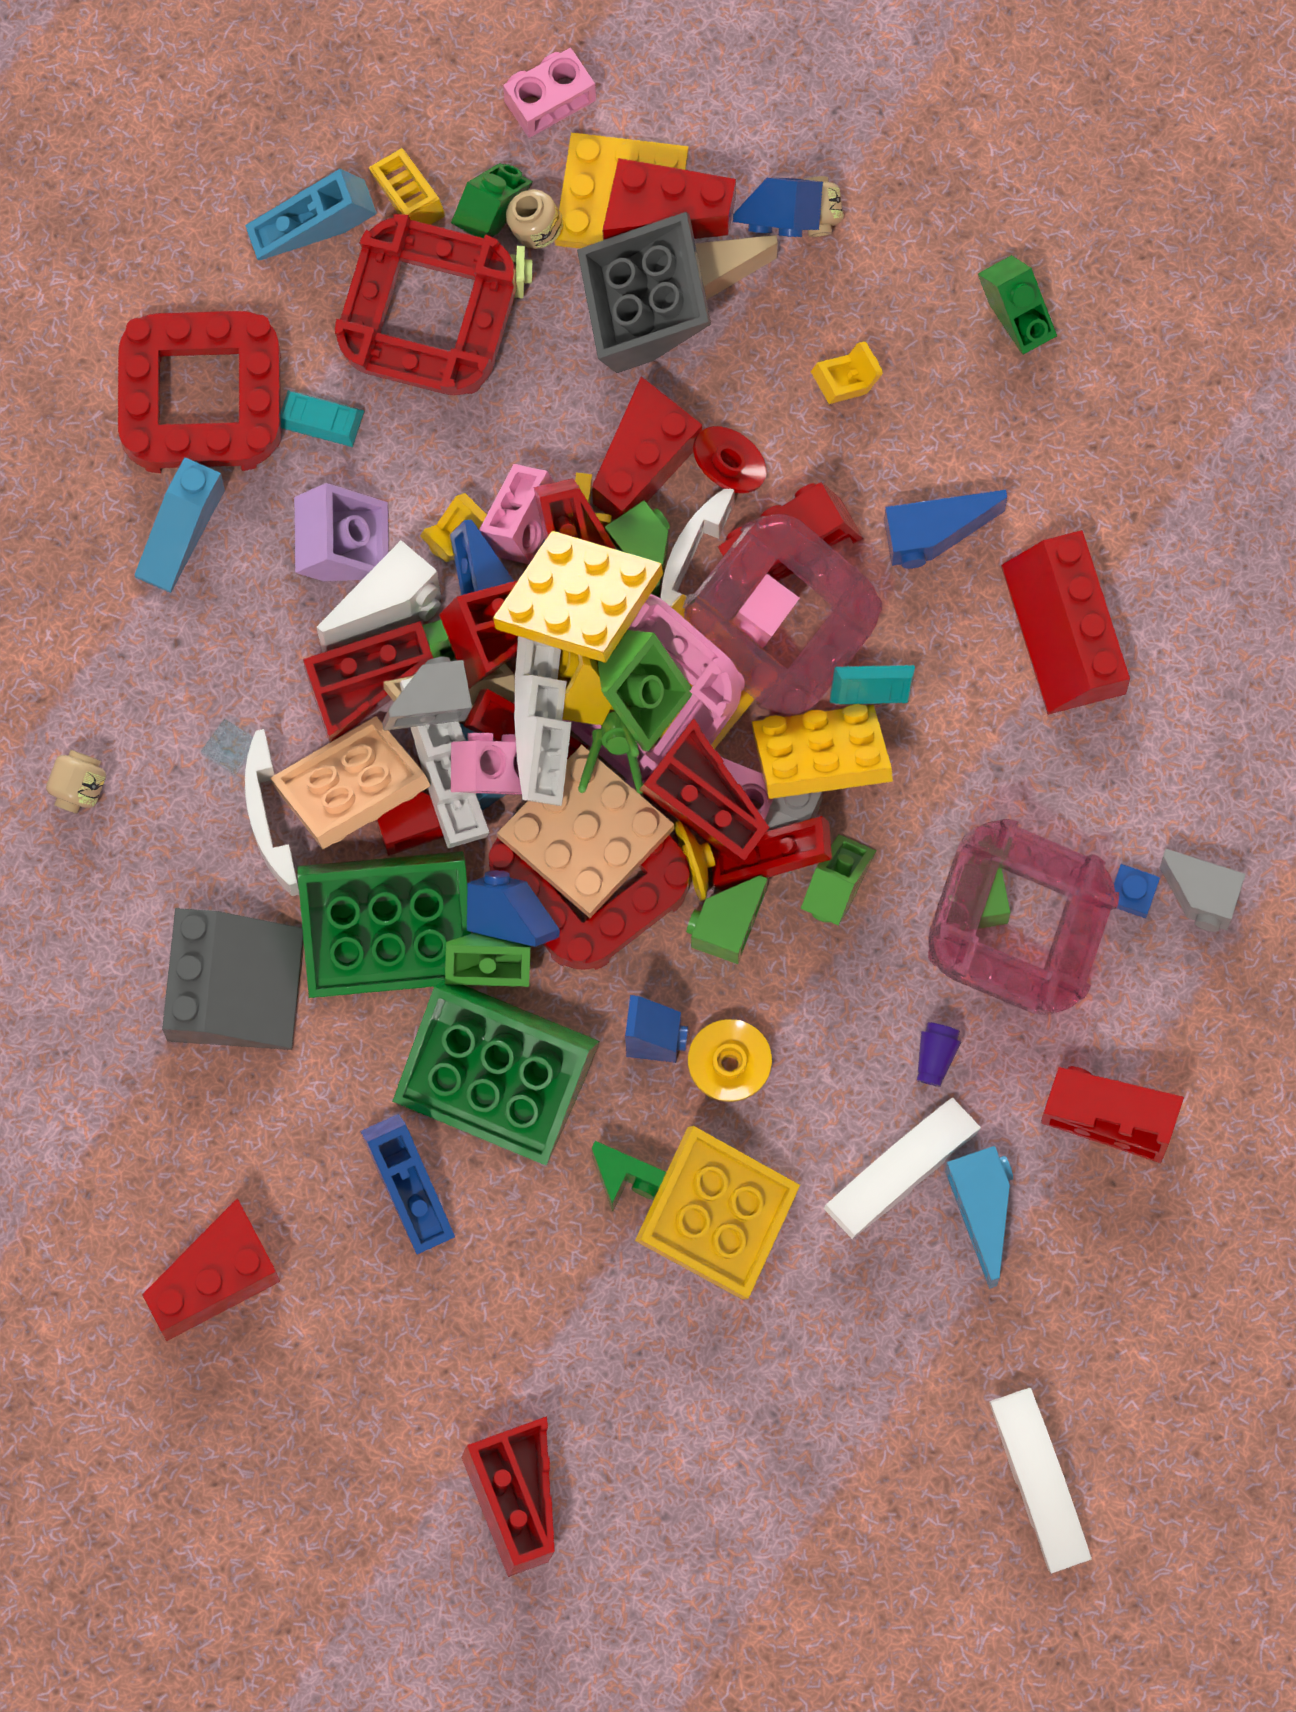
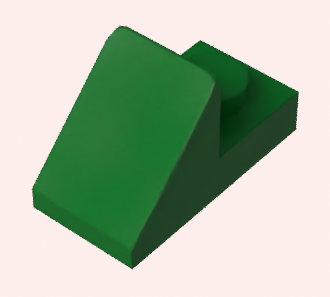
M597 1141L592 1146V1158L613 1212L627 1182L633 1184L631 1189L635 1193L654 1200L666 1175L665 1171Z

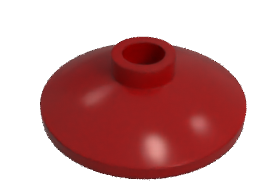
M711 426L703 429L695 438L693 444L695 460L703 473L718 486L724 489H733L735 493H751L757 490L765 481L767 469L764 458L758 448L741 433L727 427Z

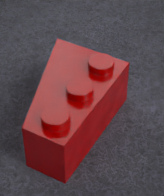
M618 158L602 230L603 240L684 212L690 215L694 239L727 236L736 201V179Z
M642 376L592 485L593 504L605 514L611 515L613 520H616L642 501L647 503L693 453L694 440L702 432V424Z
M822 482L818 484L811 483L800 488L795 493L794 499L783 506L775 505L768 508L760 515L759 521L748 528L743 526L733 530L726 536V541L717 546L739 586L750 595L766 574L779 581L796 573L795 567L815 554L819 561L830 556L831 553L828 548L849 537L853 544L864 539L841 498Z
M693 718L639 790L740 865L769 829V826L741 785L733 778L724 765L723 759L713 749L702 733L700 726Z
M237 1198L142 1296L165 1340L168 1341L279 1283L280 1279Z
M547 1416L468 1444L461 1456L508 1577L548 1563L555 1552L552 1497H550Z

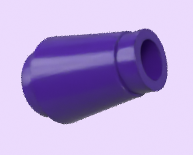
M927 1023L926 1031H921L918 1082L941 1087L942 1080L945 1078L962 1043L958 1041L959 1030L937 1023Z

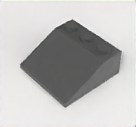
M684 212L577 249L597 357L614 372L620 373L652 362L711 325L689 213Z
M175 908L162 1026L167 1042L292 1050L303 945L302 928L220 911Z

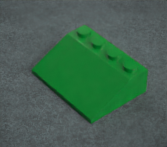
M463 851L297 866L309 998L434 987L445 979L446 942L471 934V932L467 931L468 889Z
M444 979L433 988L392 1102L546 1166L585 1082L600 1041L465 985L445 984Z

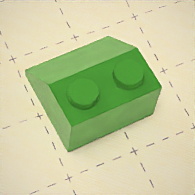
M627 630L607 662L597 661L601 691L641 749L649 751L690 699L692 687L654 632Z

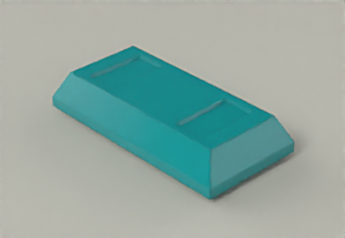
M288 390L281 409V428L353 447L365 410Z
M915 666L835 667L829 701L834 704L908 703L910 701Z

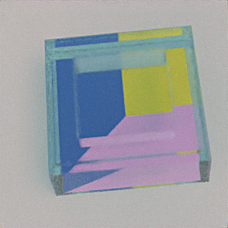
M224 719L201 750V754L236 776L247 761L253 736Z

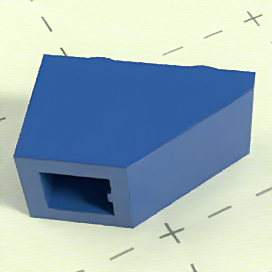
M766 178L733 214V222L749 224L748 231L756 233H772V227L779 228L778 235L787 237H802L803 230H819L823 181L798 178Z

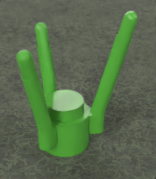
M616 711L608 713L603 725H601V729H596L592 732L593 742L581 776L578 791L580 793L586 791L600 748L604 745L612 754H627L636 791L642 794L643 792L639 790L643 782L637 759L639 755L637 742Z

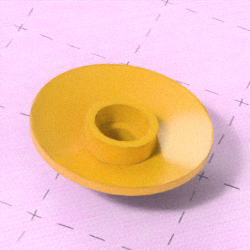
M676 821L674 826L678 843L687 858L694 890L700 901L706 900L708 868L715 866L711 848L708 842L699 844L691 831L681 821Z
M725 1019L713 1022L704 1027L695 1036L689 1048L688 1069L693 1082L704 1094L719 1101L736 1102L753 1096L764 1086L771 1072L772 1054L766 1038L757 1028L744 1021ZM734 1058L738 1063L737 1068L732 1071L725 1070L722 1067L724 1059Z

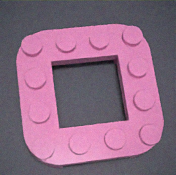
M650 594L627 630L654 632L686 680L693 687L690 690L692 696L658 744H654L649 751H643L637 743L639 750L637 759L643 783L693 718L700 726L706 739L712 744L737 709L741 692L745 686L742 674L737 671L731 659L665 601L653 594ZM562 720L571 722V730L590 747L593 742V730L601 729V725ZM602 745L599 755L627 779L626 783L636 791L627 754H612Z

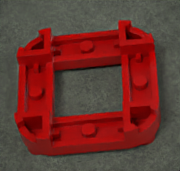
M393 214V218L381 221L371 228L370 231L366 229L359 242L362 248L341 318H336L335 322L337 342L346 360L355 369L365 374L446 395L473 394L477 392L488 379L494 367L517 289L516 267L508 251L498 240L491 236L485 235L484 238L421 223L411 220L409 215ZM402 262L475 280L454 349L451 348L450 351L381 334Z
M247 311L149 314L141 318H134L127 323L118 348V433L123 450L133 462L151 473H161V468H179L184 457L206 467L241 466L242 471L257 468V464L266 460L276 447H279L282 436L280 399L281 351L277 334L268 318L264 315ZM239 354V422L160 425V362H162V356Z
M669 835L639 866L645 875L582 923L549 882L498 837L489 851L490 871L508 872L510 878L526 881L560 929L559 938L546 942L543 945L551 953V958L563 967L565 965L573 969L585 970L594 968L597 970L607 965L612 956L670 911L675 912L685 901L689 888L690 872L687 858L682 849Z

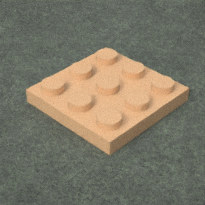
M377 716L270 778L277 792L322 849L343 840L348 834L369 822L377 820L382 814L405 801L413 799L418 793L430 787L425 773L388 730H383V724Z
M581 745L567 760L562 806L527 801L497 832V836L529 866L591 918L674 830V824L598 758L586 791L580 793L578 787L590 752Z

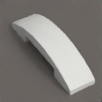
M723 489L708 500L694 514L679 535L668 559L661 588V599L669 606L681 595L678 589L703 534L705 533L719 539L735 504L733 489Z
M264 729L257 730L249 748L245 769V797L248 815L255 840L266 865L281 886L291 896L299 895V887L289 844L274 848L272 844L260 783L271 781L270 778L274 776V770Z

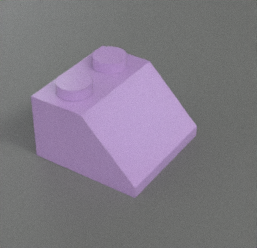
M328 483L294 497L295 573L321 581L363 580L389 553L388 502Z

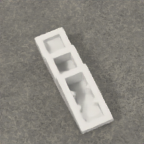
M518 636L514 721L522 799L562 806L571 722L562 721L567 681L557 680L561 649Z
M412 678L400 682L401 691L404 690ZM459 721L411 727L420 764L430 784L428 790L447 847L452 848L486 838L489 830L476 793L451 792V742L465 741Z
M953 1097L950 1098L868 1166L830 1200L823 1209L851 1239L855 1238L907 1197L916 1185L937 1170L951 1154L972 1139L981 1127Z
M1031 1388L989 1401L1015 1483L1019 1486L1031 1526L1035 1529L1048 1571L1052 1574L1091 1560L1092 1558L1064 1475Z

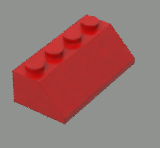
M1083 530L1042 540L1002 564V572L1047 715L1126 695L1130 676Z

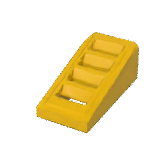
M403 148L369 167L371 174L398 214L409 215L411 220L429 225L445 217L439 197ZM402 166L405 167L406 170L387 180L385 177ZM413 179L412 182L395 191V187ZM421 191L422 194L407 203L403 202V200Z

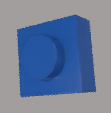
M1121 864L1107 905L1146 919L1160 877Z

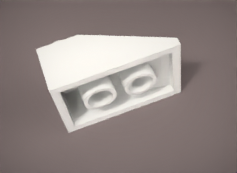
M400 540L317 626L322 653L419 622L421 619L425 622L430 620L441 606L439 602L441 600L437 570Z

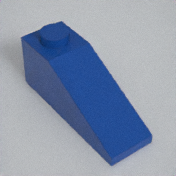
M1006 490L885 507L884 524L892 566L902 564L903 568L913 569L925 565L926 561L933 560L1005 512L1007 503Z
M464 520L450 534L461 595L514 581L472 520Z
M394 1115L361 1130L364 1142L416 1254L418 1255L455 1238L410 1132L400 1115Z

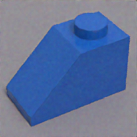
M495 870L485 872V877L468 883L467 931L534 947L559 938L560 929L526 881L510 878L508 872Z
M630 995L625 1032L626 1057L676 1063L678 1050L686 1051L688 1026L681 1025V1012L646 998Z

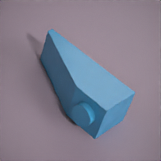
M338 169L249 222L245 227L257 260H263L346 233L376 215L377 212L365 180L345 170Z
M184 457L165 493L136 569L135 578L169 593L173 591L225 492L220 472Z
M992 1146L949 1161L945 1169L989 1289L996 1287L1000 1278L1010 1188L1009 1181L1014 1179L1007 1157H999L996 1147Z

